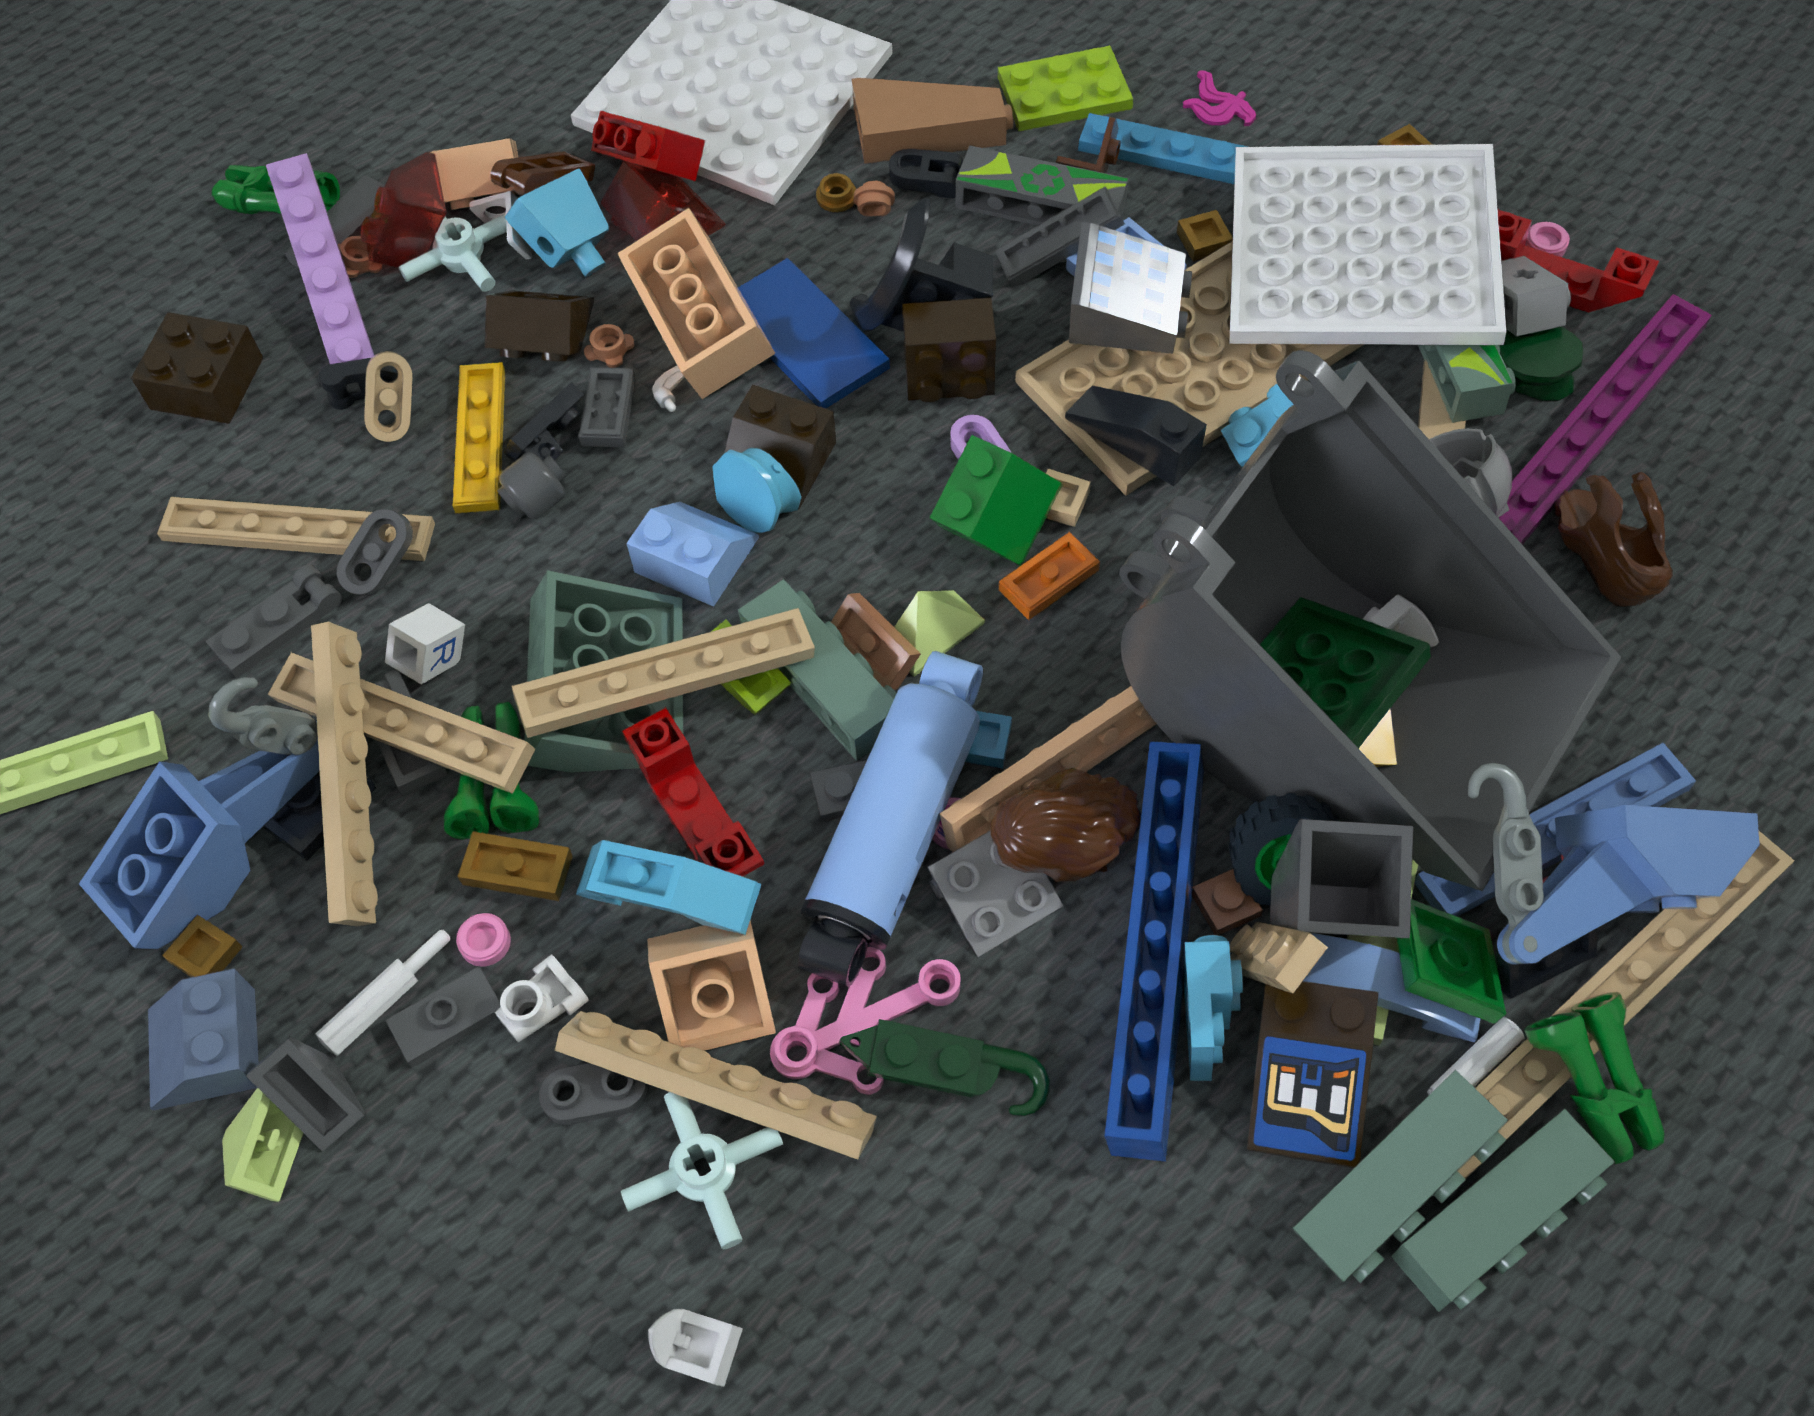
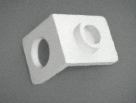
M511 191L471 201L469 203L470 210L484 223H487L505 213L507 214L518 198ZM492 206H501L506 208V212L493 214L487 212L486 209ZM506 220L508 243L525 259H531L533 249Z

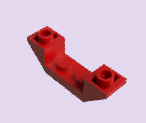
M1498 210L1501 261L1525 256L1568 283L1570 291V307L1590 313L1642 297L1658 266V260L1616 247L1603 271L1526 246L1525 243L1532 220Z
M666 707L622 731L652 792L695 861L742 877L765 864L740 822H732L694 763L690 745Z

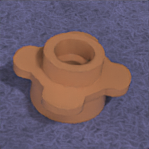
M351 236L343 240L341 244H338L349 278H355L365 272L378 273L382 269V261L376 258L374 244L369 239L362 236Z
M604 324L591 332V345H587L584 348V355L590 361L599 360L605 362L610 368H616L623 364L622 357L626 351L634 347V339L630 334H623V331L618 326Z

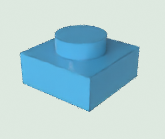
M976 711L980 719L979 730L965 762L1003 768L1012 726V717Z

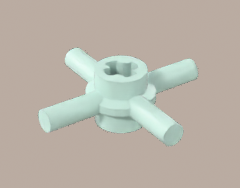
M429 202L425 204L422 208V213L435 229L433 250L399 266L405 281L408 282L443 264L452 272H468L482 291L487 292L493 289L495 280L480 262L485 242L507 232L506 213L474 229L465 219H447L435 203Z
M668 1092L664 1099L681 1143L672 1153L669 1170L621 1190L626 1208L629 1212L678 1191L687 1199L704 1201L721 1249L734 1247L742 1242L743 1239L724 1192L729 1188L734 1179L736 1165L783 1145L780 1134L777 1130L766 1127L727 1144L723 1139L715 1135L701 1134L688 1098ZM700 1158H705L711 1169L704 1176H699L693 1164Z

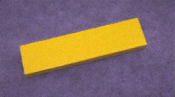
M503 362L460 365L453 487V508L455 513L500 510L501 495L497 490L501 488L499 476L502 472L505 368Z

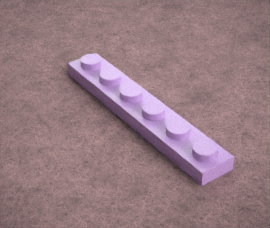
M307 153L267 164L266 168L330 364L372 358L375 355Z

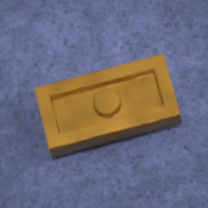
M472 832L458 878L462 885L559 901L573 855L569 847Z

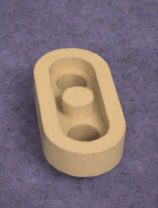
M390 351L380 352L370 359L366 368L365 425L373 437L385 442L396 441L402 438L410 426L412 370L406 359L398 353ZM385 366L395 367L397 369L396 379L390 382L384 381L380 377L381 369ZM383 410L392 411L395 414V421L391 425L381 424L378 420L380 412Z

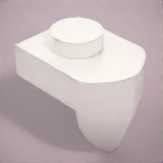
M1399 594L1381 609L1373 607L1363 618V620L1430 644V647L1437 646L1439 643L1436 632L1423 611Z
M673 1309L660 1316L648 1329V1340L654 1359L662 1367L724 1387L743 1328L685 1309Z

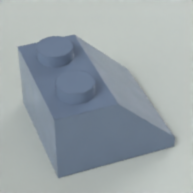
M236 969L183 979L148 1009L151 1110L257 1088L246 1077L247 1073L259 1063L255 989Z

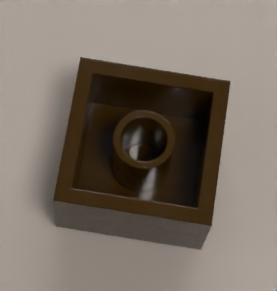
M991 298L902 304L908 401L935 402L940 398L964 397L967 399H978L984 395H995L996 334Z
M167 312L131 380L150 410L230 424L263 360V356L246 325Z

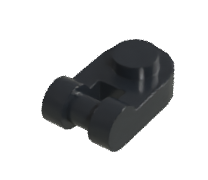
M903 149L894 153L889 160V179L893 185L900 189L932 192L938 197L955 198L956 178L963 163V158L953 152Z
M371 358L330 364L320 370L318 378L323 389L327 392V398L333 408L343 410L349 408L354 401L365 399L366 368ZM385 366L380 371V377L387 382L393 381L397 377V369L393 366Z

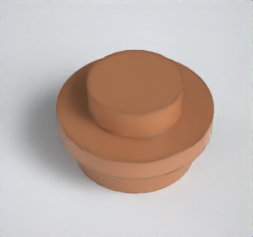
M868 181L854 192V203L858 206V211L863 216H885L891 211V206L895 201L894 191L880 181Z

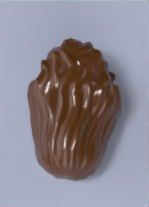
M1643 472L1633 474V483H1631L1641 511L1647 520V523L1640 529L1620 524L1623 514V499L1605 476L1590 475L1586 477L1591 491L1574 489L1568 492L1564 489L1562 496L1555 502V515L1559 517L1558 529L1568 550L1574 551L1581 556L1600 593L1615 606L1620 607L1637 606L1652 599L1670 584V579L1673 576V570L1670 567L1664 550L1665 515L1651 479Z
M1070 768L1059 771L1042 783L1031 786L1004 800L991 821V837L997 846L998 856L1002 863L1012 869L1024 873H1045L1056 882L1076 881L1090 877L1097 872L1108 871L1107 864L1119 856V847L1125 842L1132 841L1134 835L1139 830L1142 813L1137 808V794L1128 786L1121 785L1114 777L1102 778L1099 773L1090 775L1084 771Z

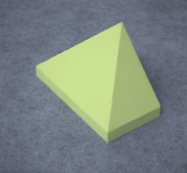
M954 590L918 591L894 626L921 653L909 672L915 677L923 670L928 657L933 651L945 654L982 626L985 620Z
M259 1088L255 1090L226 1129L222 1139L225 1185L267 1200L279 1202L303 1132Z

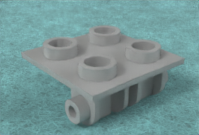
M991 830L927 867L933 878L929 883L934 894L939 899L944 897L977 957L1063 907L1045 873H1024L1002 863L998 856L997 846L992 841Z

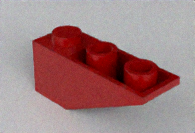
M600 110L598 121L593 128L591 151L696 181L706 140Z

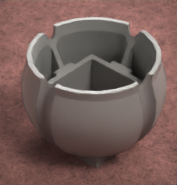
M1466 428L1445 432L1429 439L1498 518L1509 511L1507 501L1512 489V468L1505 451L1496 443L1491 434L1486 437L1480 429Z

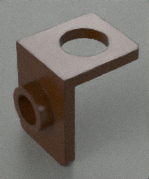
M1109 117L1096 164L1057 156L1055 163L1107 173L1109 164H1116L1121 146V140H1116L1119 130L1116 118Z

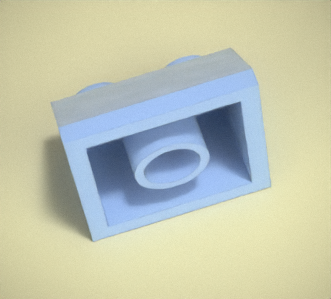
M676 502L651 508L626 544L635 573L714 607L758 540L759 535L685 503Z

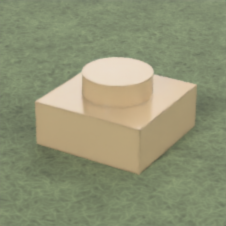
M1048 469L1046 474L1063 485L1046 518L1075 527L1090 493L1091 482Z

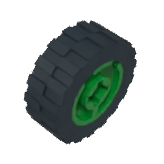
M1286 793L1283 796H1276L1275 794L1266 797V800L1259 803L1256 801L1249 806V810L1238 816L1236 819L1237 824L1234 828H1231L1229 834L1231 843L1228 844L1236 882H1240L1241 890L1246 896L1250 895L1254 898V902L1260 905L1266 904L1271 906L1272 875L1298 821L1306 819L1340 822L1336 813L1332 814L1327 804L1324 802L1319 803L1315 800V797L1309 795L1304 797L1298 796L1296 793Z

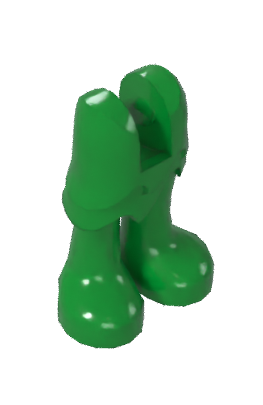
M229 165L225 171L227 180L217 181L212 189L213 199L222 208L243 214H257L258 212L281 214L266 166ZM313 170L326 210L328 211L340 198L338 180L331 173Z
M510 702L498 703L496 705V730L521 739L520 722L514 706ZM479 706L467 707L463 711L461 717L484 725ZM460 774L457 795L445 810L444 830L449 836L464 840L470 839L472 832L488 833L489 813L484 793V782ZM519 783L513 794L493 786L490 814L497 828L509 834L532 831L537 828L539 824L538 806L533 799L520 789Z
M1610 992L1589 998L1574 1005L1570 1013L1546 1017L1524 1028L1528 1041L1534 1048L1556 1052L1566 1064L1579 1096L1570 1095L1578 1106L1576 1111L1588 1125L1594 1140L1615 1161L1614 1165L1631 1160L1634 1155L1632 1143L1618 1115L1619 1113L1635 1141L1642 1149L1650 1151L1664 1143V1128L1658 1114L1655 1099L1652 1097V1089L1643 1087L1632 1061L1624 1031L1626 1007L1619 992ZM1587 1032L1593 1037L1601 1052L1615 1089L1606 1088Z

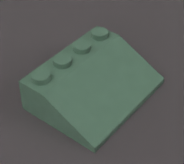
M547 570L530 599L527 682L683 640L682 598ZM683 695L527 738L525 733L524 741L535 748L527 766L570 773L640 768L622 731L666 707L683 733Z

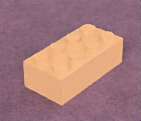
M690 208L617 253L681 373L702 399L775 354L774 349L710 238Z

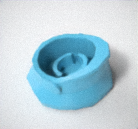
M748 448L742 453L730 449L712 466L718 503L736 523L754 533L771 531L774 529L780 513L797 511L799 508L801 494L796 483L780 463L761 449Z

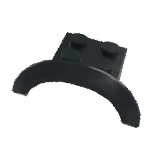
M929 198L921 199L905 214L896 249L876 289L869 298L868 295L861 293L854 296L850 301V307L858 326L862 330L872 331L881 324L903 332L902 304L992 298L993 255L954 242L939 265L919 259L918 255L927 228L931 202Z

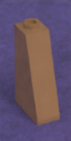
M870 78L851 79L853 109L864 164L889 161L894 153L903 149L956 152L968 150L969 145L980 148L1006 145L1007 130L1013 129L1011 105H1004L1000 88Z

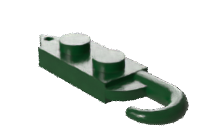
M882 1019L878 1020L876 1026L843 1036L839 1040V1044L868 1069L867 1076L971 1098L981 1096L991 1089L1000 1069L1025 1074L1033 1083V1094L1027 1102L1010 1106L1009 1112L1014 1116H1027L1037 1112L1045 1104L1049 1095L1050 1079L1045 1067L1036 1057L1022 1051L984 1044V1041ZM852 1039L857 1040L859 1047H852L850 1041Z

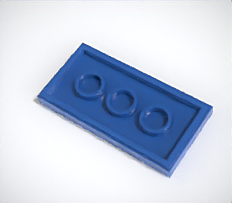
M788 258L738 287L775 351V354L769 358L816 406L826 409L890 369V359Z

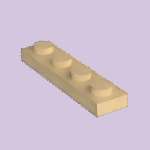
M1256 922L1253 927L1245 925L1235 935L1229 945L1230 951L1233 952L1230 959L1241 960L1242 976L1290 993L1296 991L1328 948L1311 933Z

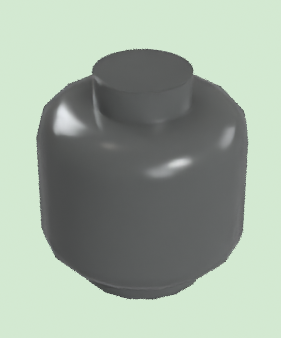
M527 452L501 472L499 481L502 487L497 492L519 518L526 515L531 519H537L564 498L565 489L560 481L566 477V474L550 455L542 460L537 454Z

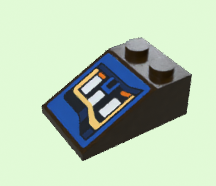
M1302 981L1296 991L1290 993L1266 984L1247 1150L1355 1168L1360 1163L1379 992Z

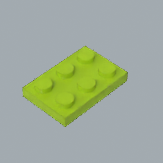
M1111 46L998 67V80L1007 103L1011 105L1013 119L1018 132L1088 118L1089 113L1105 115L1133 108L1132 94Z

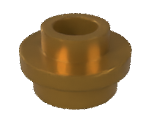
M839 173L829 174L821 180L817 188V202L821 208L829 212L846 211L855 204L854 192L856 187L846 175Z

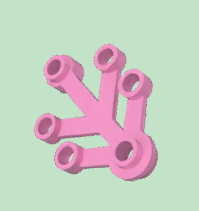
M867 947L865 958L874 957L880 962L879 967L874 971H866L861 967L857 978L848 989L837 1021L821 1029H818L825 1004L836 998L839 992V983L830 980L833 983L831 990L827 993H818L813 988L814 984L818 980L826 978L811 973L807 980L808 994L796 1025L783 1029L772 1041L770 1057L774 1068L782 1076L790 1079H803L818 1071L852 1082L854 1088L862 1094L876 1093L882 1087L884 1079L877 1078L874 1083L869 1085L860 1083L857 1079L858 1075L867 1068L860 1062L827 1050L840 1045L839 1040L843 1036L876 1026L879 1019L891 1021L927 1003L934 1006H945L952 1003L960 993V973L957 967L947 960H932L926 963L920 970L919 983L865 1007L875 980L881 978L886 970L884 954L876 948ZM936 979H943L948 982L950 987L946 992L938 994L930 989V984ZM852 1039L850 1041L851 1044L859 1046L857 1040ZM794 1046H802L807 1050L805 1058L800 1061L790 1060L787 1057V1053Z

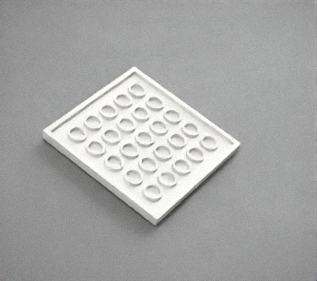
M671 0L571 114V119L574 126L593 133L594 125L598 121L601 110L706 140L697 175L775 205L853 105L851 79H873L892 55V43L774 0Z
M1493 144L1236 147L1229 344L1504 345L1506 320Z

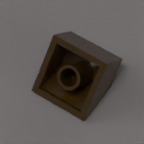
M518 290L486 295L485 348L500 349V356L525 358L526 351L542 352V360L568 361V355L581 352L594 304V297Z
M752 384L733 416L724 453L730 449L742 453L748 448H758L770 454L782 465L796 483L801 494L798 508L800 509L836 444L834 411Z

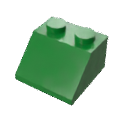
M971 435L930 519L942 529L1021 566L1063 484L1013 453Z

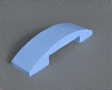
M1311 933L1328 948L1305 977L1304 982L1379 992L1377 1006L1422 1019L1423 1029L1474 1043L1477 1041L1480 1018L1405 991L1398 952L1354 940Z

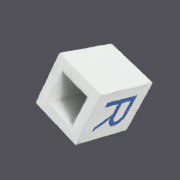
M428 603L389 624L385 663L416 682L423 684L459 662L465 624Z

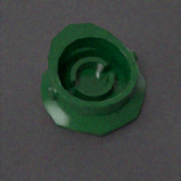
M1560 326L1515 336L1506 330L1504 345H1499L1500 355L1506 368H1511L1514 373L1516 392L1543 401H1560L1573 393L1574 376L1572 373L1581 367L1583 343L1572 332Z

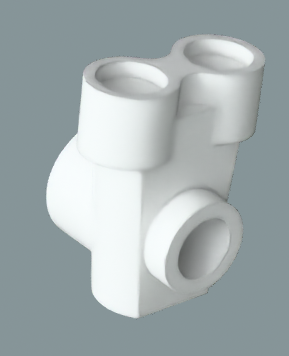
M552 954L532 969L535 975L529 981H516L510 984L502 993L500 999L501 1007L495 1014L518 1043L565 1011L572 1015L589 1001L583 990L568 975ZM535 1007L530 1013L522 1015L527 1008Z

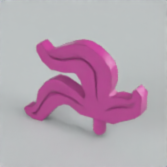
M1203 70L1197 72V77L1201 79L1199 96L1202 100L1198 98L1185 100L1183 108H1191L1202 122L1209 125H1226L1233 119L1234 115L1245 120L1244 126H1250L1254 122L1256 113L1249 103L1243 100L1246 97L1245 92L1241 91L1235 96L1227 92L1217 91L1211 73ZM1206 102L1216 103V104H1219V105H1217V106H1210V105H1209L1208 103H1206Z

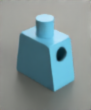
M579 168L519 197L505 216L508 223L549 267L556 268L573 259L583 275L588 277L606 264L594 246L609 231L608 223Z

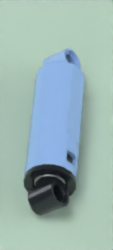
M933 651L924 665L919 684L910 683L899 688L801 908V914L812 925L800 949L798 958L800 969L850 987L861 970L867 947H873L878 950L886 949L940 822V813L945 810L979 730V715L972 706L977 698L982 682L983 667L981 665Z

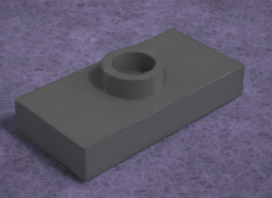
M590 367L579 431L581 446L625 448L636 379L633 368Z
M478 966L385 1021L407 1063L413 1068L497 1019L498 1017L495 1012L501 1006L484 972Z

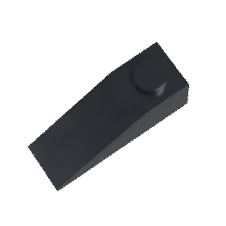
M1092 385L1065 413V419L1173 487L1201 457L1207 424L1169 401Z

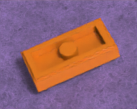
M1068 532L999 581V591L1030 620L1099 571L1100 561L1078 539Z

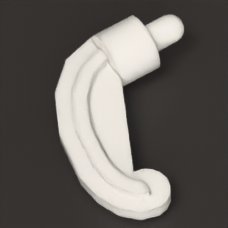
M678 366L664 372L655 381L652 388L654 399L661 408L666 407L670 412L676 409L674 404L675 397L671 391L684 378Z

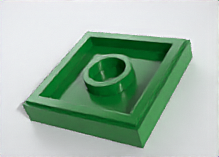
M1411 899L1410 938H1397L1405 991L1495 1024L1506 1015V1009L1489 929Z

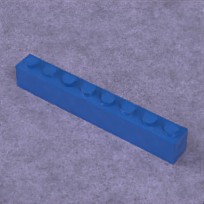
M1150 742L1105 1127V1139L1111 1156L1166 1162L1184 982L1185 942L1188 941L1204 777L1201 744Z

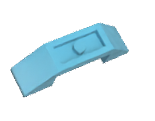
M602 840L591 848L576 895L621 906L622 901L678 913L705 926L746 935L761 884L686 857Z

